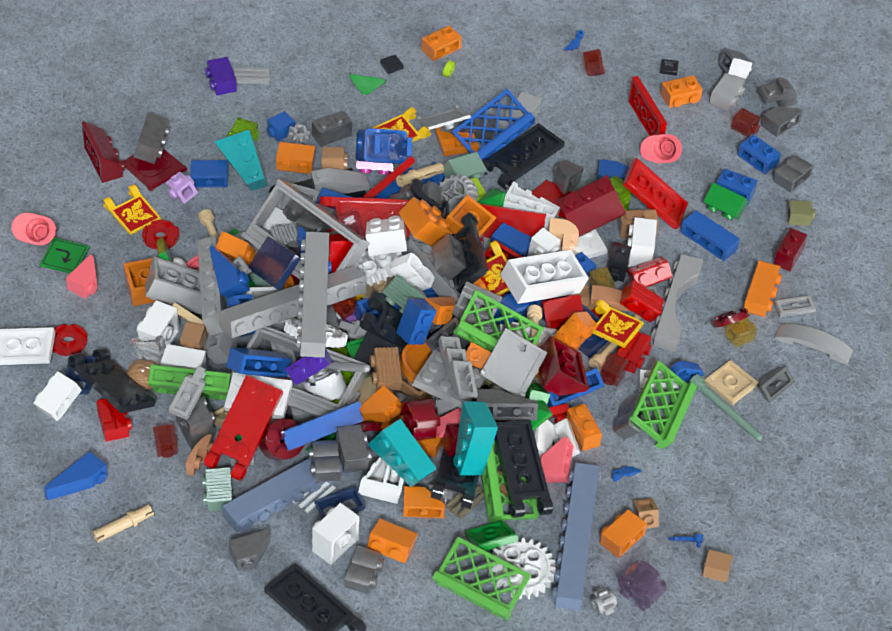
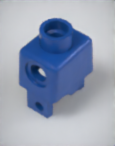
M360 129L357 131L356 160L402 164L406 161V156H412L413 138L407 137V133L401 130Z

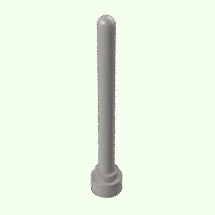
M333 362L324 369L369 372L370 366L367 364Z

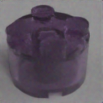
M638 560L618 579L621 588L619 593L627 600L630 597L635 600L636 607L642 611L650 608L667 590V585L664 579L662 581L659 580L657 577L659 573L655 568L644 561L638 563Z

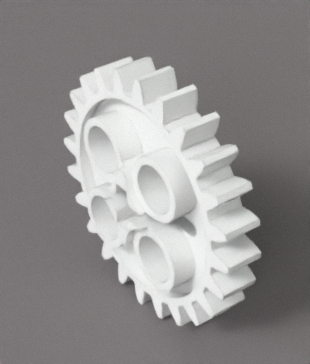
M368 250L365 251L358 261L360 263L358 270L366 275V285L372 286L375 282L380 284L381 280L387 281V277H393L390 270L394 259L402 256V253L396 252L369 256Z
M288 318L285 322L284 331L290 336H295L297 339V336H301V334L297 333L298 321L302 322V319ZM326 324L325 347L340 348L346 346L348 335L342 332V330Z
M522 538L521 542L517 541L500 546L498 549H493L494 556L534 577L530 578L519 599L522 598V595H526L527 599H530V594L538 597V592L545 593L546 587L550 588L551 582L554 581L556 567L555 560H552V553L547 554V547L540 549V542L533 545V539L526 543L525 538ZM500 564L491 567L494 577L506 573L504 566ZM519 574L510 577L512 587L521 584L524 579ZM507 577L495 581L497 589L510 587Z

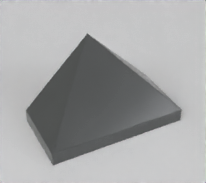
M787 366L780 367L759 378V387L769 403L795 383Z

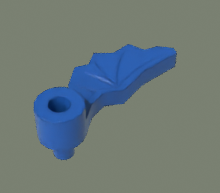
M583 30L577 31L575 40H572L564 48V51L578 49L580 39L584 37Z
M625 466L624 468L621 467L620 470H613L611 477L616 482L623 476L629 477L640 473L642 470L633 466Z
M695 534L694 538L674 536L669 537V541L697 542V547L701 548L703 535Z

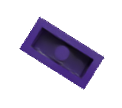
M228 57L207 60L205 75L207 79L210 78V89L214 90L216 95L237 92V81Z
M325 349V358L303 357L285 369L294 384L298 385L334 361Z

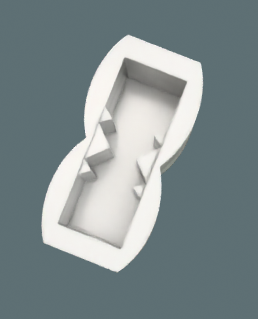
M409 253L393 260L390 268L393 276L398 274L410 285L417 286L422 291L431 288L434 275L427 267L422 265L420 259L415 254Z

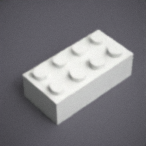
M571 250L509 259L500 274L518 304L580 293L589 279Z

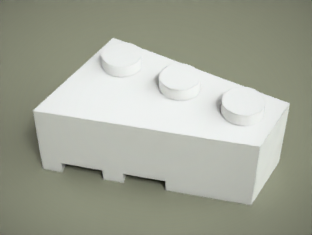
M514 181L506 193L503 207L547 213L544 229L548 232L550 218L558 219L560 207L542 197L537 198L533 196L532 191L528 189L524 191L519 188L518 183Z
M379 457L371 466L367 475L362 478L358 493L397 504L404 480Z

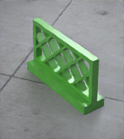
M475 290L453 333L492 353L500 335L503 333V331L498 332L495 322L504 320L506 328L510 331L521 330L524 339L532 341V344L535 346L544 328ZM476 297L484 301V308H476L474 303ZM491 309H499L503 317L494 319ZM487 310L490 320L481 322L478 312ZM474 314L477 324L471 325L466 322L467 315ZM508 319H517L519 327L511 329ZM491 323L494 333H485L483 325ZM531 327L537 331L535 337L528 338L525 328Z
M658 360L653 365L629 419L656 440L655 446L657 448L663 449L673 443L697 386L693 382L687 384ZM658 369L663 372L665 379L659 378ZM666 382L669 392H664L661 383ZM672 382L680 386L678 391H674ZM651 384H656L658 393H653ZM670 395L672 405H668L665 396ZM660 396L662 406H657L655 397ZM649 397L652 407L646 406L645 398ZM664 409L665 419L661 418L659 410ZM648 411L654 412L656 420H651ZM639 412H643L645 421L637 417ZM652 424H658L659 434L654 431Z
M151 365L148 386H152L155 393L176 395L185 377H188V375L193 376L196 370ZM205 371L206 375L203 380L206 381V384L200 396L208 399L226 400L230 387L231 373Z
M494 441L484 473L481 475L488 523L500 520L538 519L536 499L523 500V503L525 502L531 507L532 514L525 513L524 517L512 518L510 514L504 515L502 506L505 503L509 505L510 502L508 496L506 497L500 492V486L502 483L505 485L504 478L497 472L500 462L498 455L494 452V447H496ZM521 477V480L526 483L525 477Z
M457 537L439 571L435 572L432 579L436 584L508 621L514 606L531 578V574ZM460 544L468 547L469 555L458 558L456 551ZM483 555L486 557L488 564L476 567L473 557ZM471 558L473 568L461 571L459 562ZM457 563L459 573L450 575L445 572L448 565ZM499 564L504 566L506 573L494 577L491 567ZM489 568L492 578L480 581L477 571ZM475 572L477 582L472 584L465 583L463 575ZM519 574L524 577L521 584L512 587L510 576ZM507 577L510 587L498 591L495 581ZM493 582L496 592L484 593L481 585ZM511 591L513 599L508 606L501 602L499 595Z

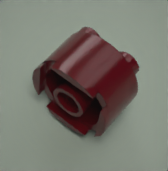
M433 399L407 401L401 405L400 416H404L403 423L416 441L436 438V430L440 426V416L435 413Z
M292 419L271 421L259 444L261 452L267 458L277 461L296 457L305 444L287 451L284 441L280 443L282 439L280 431L298 424Z

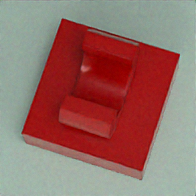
M568 404L549 407L552 416L548 419L554 418L555 424L564 420L567 415V409H569Z

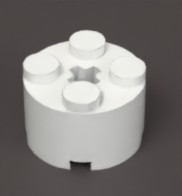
M322 369L309 377L307 381L302 382L307 393L327 401L341 399L347 389L341 370Z

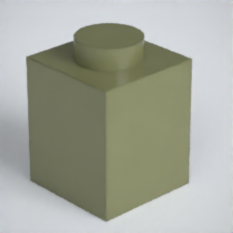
M790 200L787 210L788 225L810 226L811 221L815 220V209H812V201Z

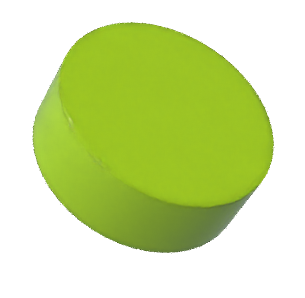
M449 60L444 67L442 76L449 78L455 70L456 63Z

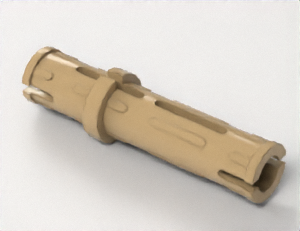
M438 162L418 170L412 169L406 174L397 176L396 183L399 187L411 184L414 179L423 180L442 174L444 166Z
M146 504L133 512L128 511L125 516L93 530L92 535H95L93 537L99 543L131 526H138L139 522L154 516V514L151 512L150 505Z

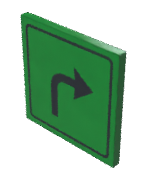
M53 238L39 265L70 274L82 263L89 250V246Z

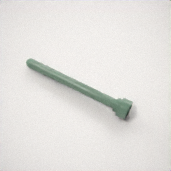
M696 374L691 378L689 383L693 382L697 386L696 390L698 392L701 391L756 440L760 441L763 438L758 430L706 386L705 379L701 375Z

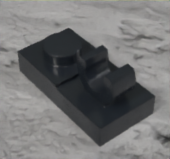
M613 243L606 278H609L610 281L624 283L632 251L631 246Z

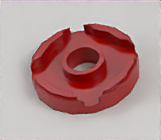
M167 220L152 221L142 231V239L145 245L155 250H158L157 239L162 238L156 236L159 232L166 234L163 238L168 248L173 247L179 240L178 227H175L172 222Z
M62 324L54 328L55 338L52 350L54 353L69 356L70 354L82 352L88 342L87 333L79 325ZM65 337L73 338L70 342L63 341Z

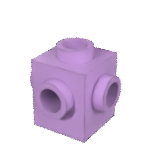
M178 172L166 182L169 188V195L173 199L177 198L183 204L198 193L193 185L194 181L189 175L185 176L181 172Z

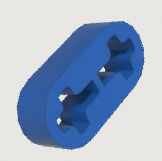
M679 361L670 369L686 382H689L696 374L703 376V371L697 363Z

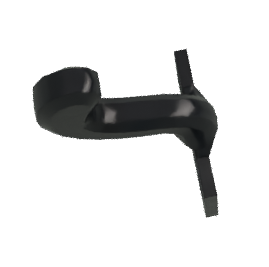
M414 179L410 184V190L415 198L420 201L422 199L425 200L431 207L436 206L442 213L441 217L446 219L450 214L448 201H445L441 206L421 191L423 182Z

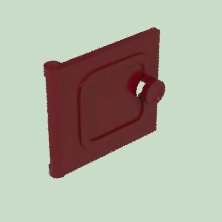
M163 149L161 157L156 158L155 164L134 158V155L123 160L124 167L142 182L149 191L170 180L178 172L187 171L186 166L165 149Z

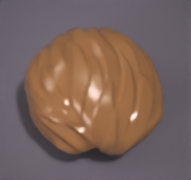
M139 359L128 367L126 374L144 390H151L152 386H148L151 365L159 364L155 361Z

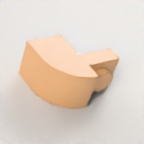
M550 218L549 232L561 240L562 251L571 250L573 252L574 247H577L579 231L577 227L568 220Z

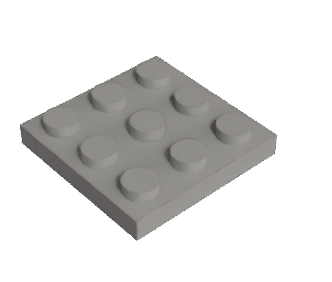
M437 350L432 352L412 386L461 409L463 401L473 402L475 398L457 396L446 373L441 352ZM472 367L476 389H481L486 378L479 374L480 369Z

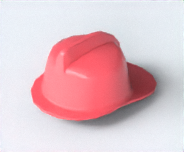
M652 135L643 140L640 152L646 160L655 163H670L680 157L682 145L680 140L674 135Z
M22 213L14 219L12 232L22 242L45 245L54 238L56 227L55 223L46 216Z

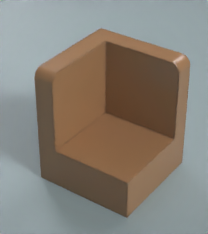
M709 550L703 577L727 583L733 555Z

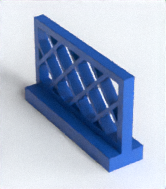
M506 89L473 114L471 118H468L455 128L452 134L470 154L475 153L471 148V142L482 143L481 149L477 153L481 160H484L508 145L535 124V117ZM507 95L511 99V106L500 105L501 99ZM489 108H498L497 116H487V110ZM500 108L511 109L510 117H499ZM521 110L524 115L520 118H512V111ZM476 118L484 119L483 127L473 126V121ZM486 119L497 120L496 128L485 127ZM499 120L509 121V127L499 129ZM462 129L470 130L469 138L461 137L458 133ZM472 130L483 131L482 139L472 138ZM485 131L495 132V138L492 140L484 139Z

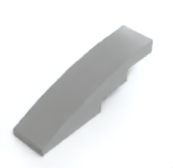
M441 336L438 340L446 373L458 397L476 398L478 394L472 364L467 361L465 349H461L459 337Z

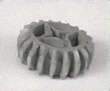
M451 174L450 178L445 177V181H439V186L442 187L440 205L442 206L445 201H448L450 213L466 195H469L478 202V189L467 176Z

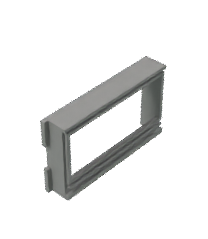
M280 179L277 180V184L246 232H243L241 235L258 249L261 248L266 238L270 237L293 252L262 229L285 193L354 243L336 272L352 266L358 269L360 266L358 261L370 244V242L292 185ZM300 259L292 274L298 279L304 280V278H300V266H302Z
M268 326L256 330L246 349L257 350L262 340L266 339L297 352L301 350V348H297V339L294 336ZM326 349L334 362L365 364ZM350 371L355 374L338 404L292 387L287 406L318 417L350 403L357 402L360 397L358 391L367 376V372Z

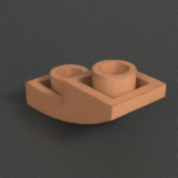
M592 285L591 304H596L598 300H603L616 310L629 311L620 304L621 290Z
M211 434L204 436L191 451L186 461L187 475L194 476L196 469L200 470L202 461H204L214 444L212 443Z

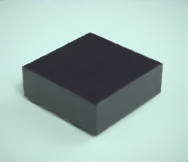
M396 55L380 60L381 66L388 74L404 69V65Z
M662 59L660 74L677 76L679 61Z

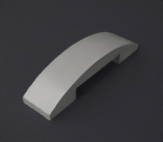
M781 324L775 336V339L791 345L797 342L830 354V359L844 364H848L853 352L848 345L836 337L808 326Z

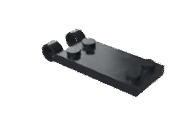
M538 123L490 157L482 160L489 172L493 171L495 166L504 172L498 179V185L506 190V184L510 187L513 181H516L562 149L565 142Z
M470 212L461 218L464 227L456 234H452L454 238L462 243L466 268L453 277L455 290L460 294L466 281L474 284L489 271L476 226L478 225V220Z
M372 292L367 304L371 309L378 311L379 314L377 318L371 313L363 314L359 323L360 327L404 349L408 343L396 333L402 314L385 302V297L381 293ZM428 333L426 339L430 338L432 335Z
M102 348L93 351L92 356L96 358L94 363L86 364L85 358L81 353L68 356L70 369L75 370L121 414L154 407L156 400L109 358L107 349Z
M531 420L496 422L498 429L494 441L510 502V516L512 518L524 517L525 506L522 500L526 499L538 500L537 510L539 515L552 514L553 503L550 499ZM521 477H525L527 482H523Z
M443 449L431 498L441 501L444 489H449L463 494L460 507L471 509L479 475H460L457 467L454 466V456H448L445 449Z
M296 563L264 587V592L308 631H338L345 625L350 631L355 629L356 631L367 630L365 623L359 617L355 616ZM324 614L327 618L322 619L319 616Z

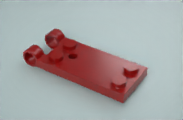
M319 197V204L329 208H336L337 217L356 211L365 236L367 222L374 218L384 220L391 216H400V210L410 201L407 199ZM405 224V226H406V232H407V238H409V236H410V230H409V228L407 227V225ZM332 228V229L326 231V233L332 232V231H336V230Z
M246 375L216 440L204 459L203 465L214 469L222 454L233 458L238 462L232 469L231 478L241 482L284 392ZM237 435H242L240 442L235 441Z

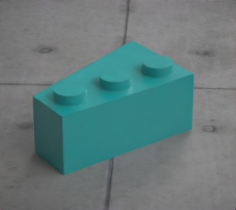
M249 130L214 141L220 152L251 191L268 186L253 136Z
M463 401L456 453L454 456V466L457 467L460 475H483L498 429L486 402Z
M401 419L380 432L368 444L410 487H413L437 469Z

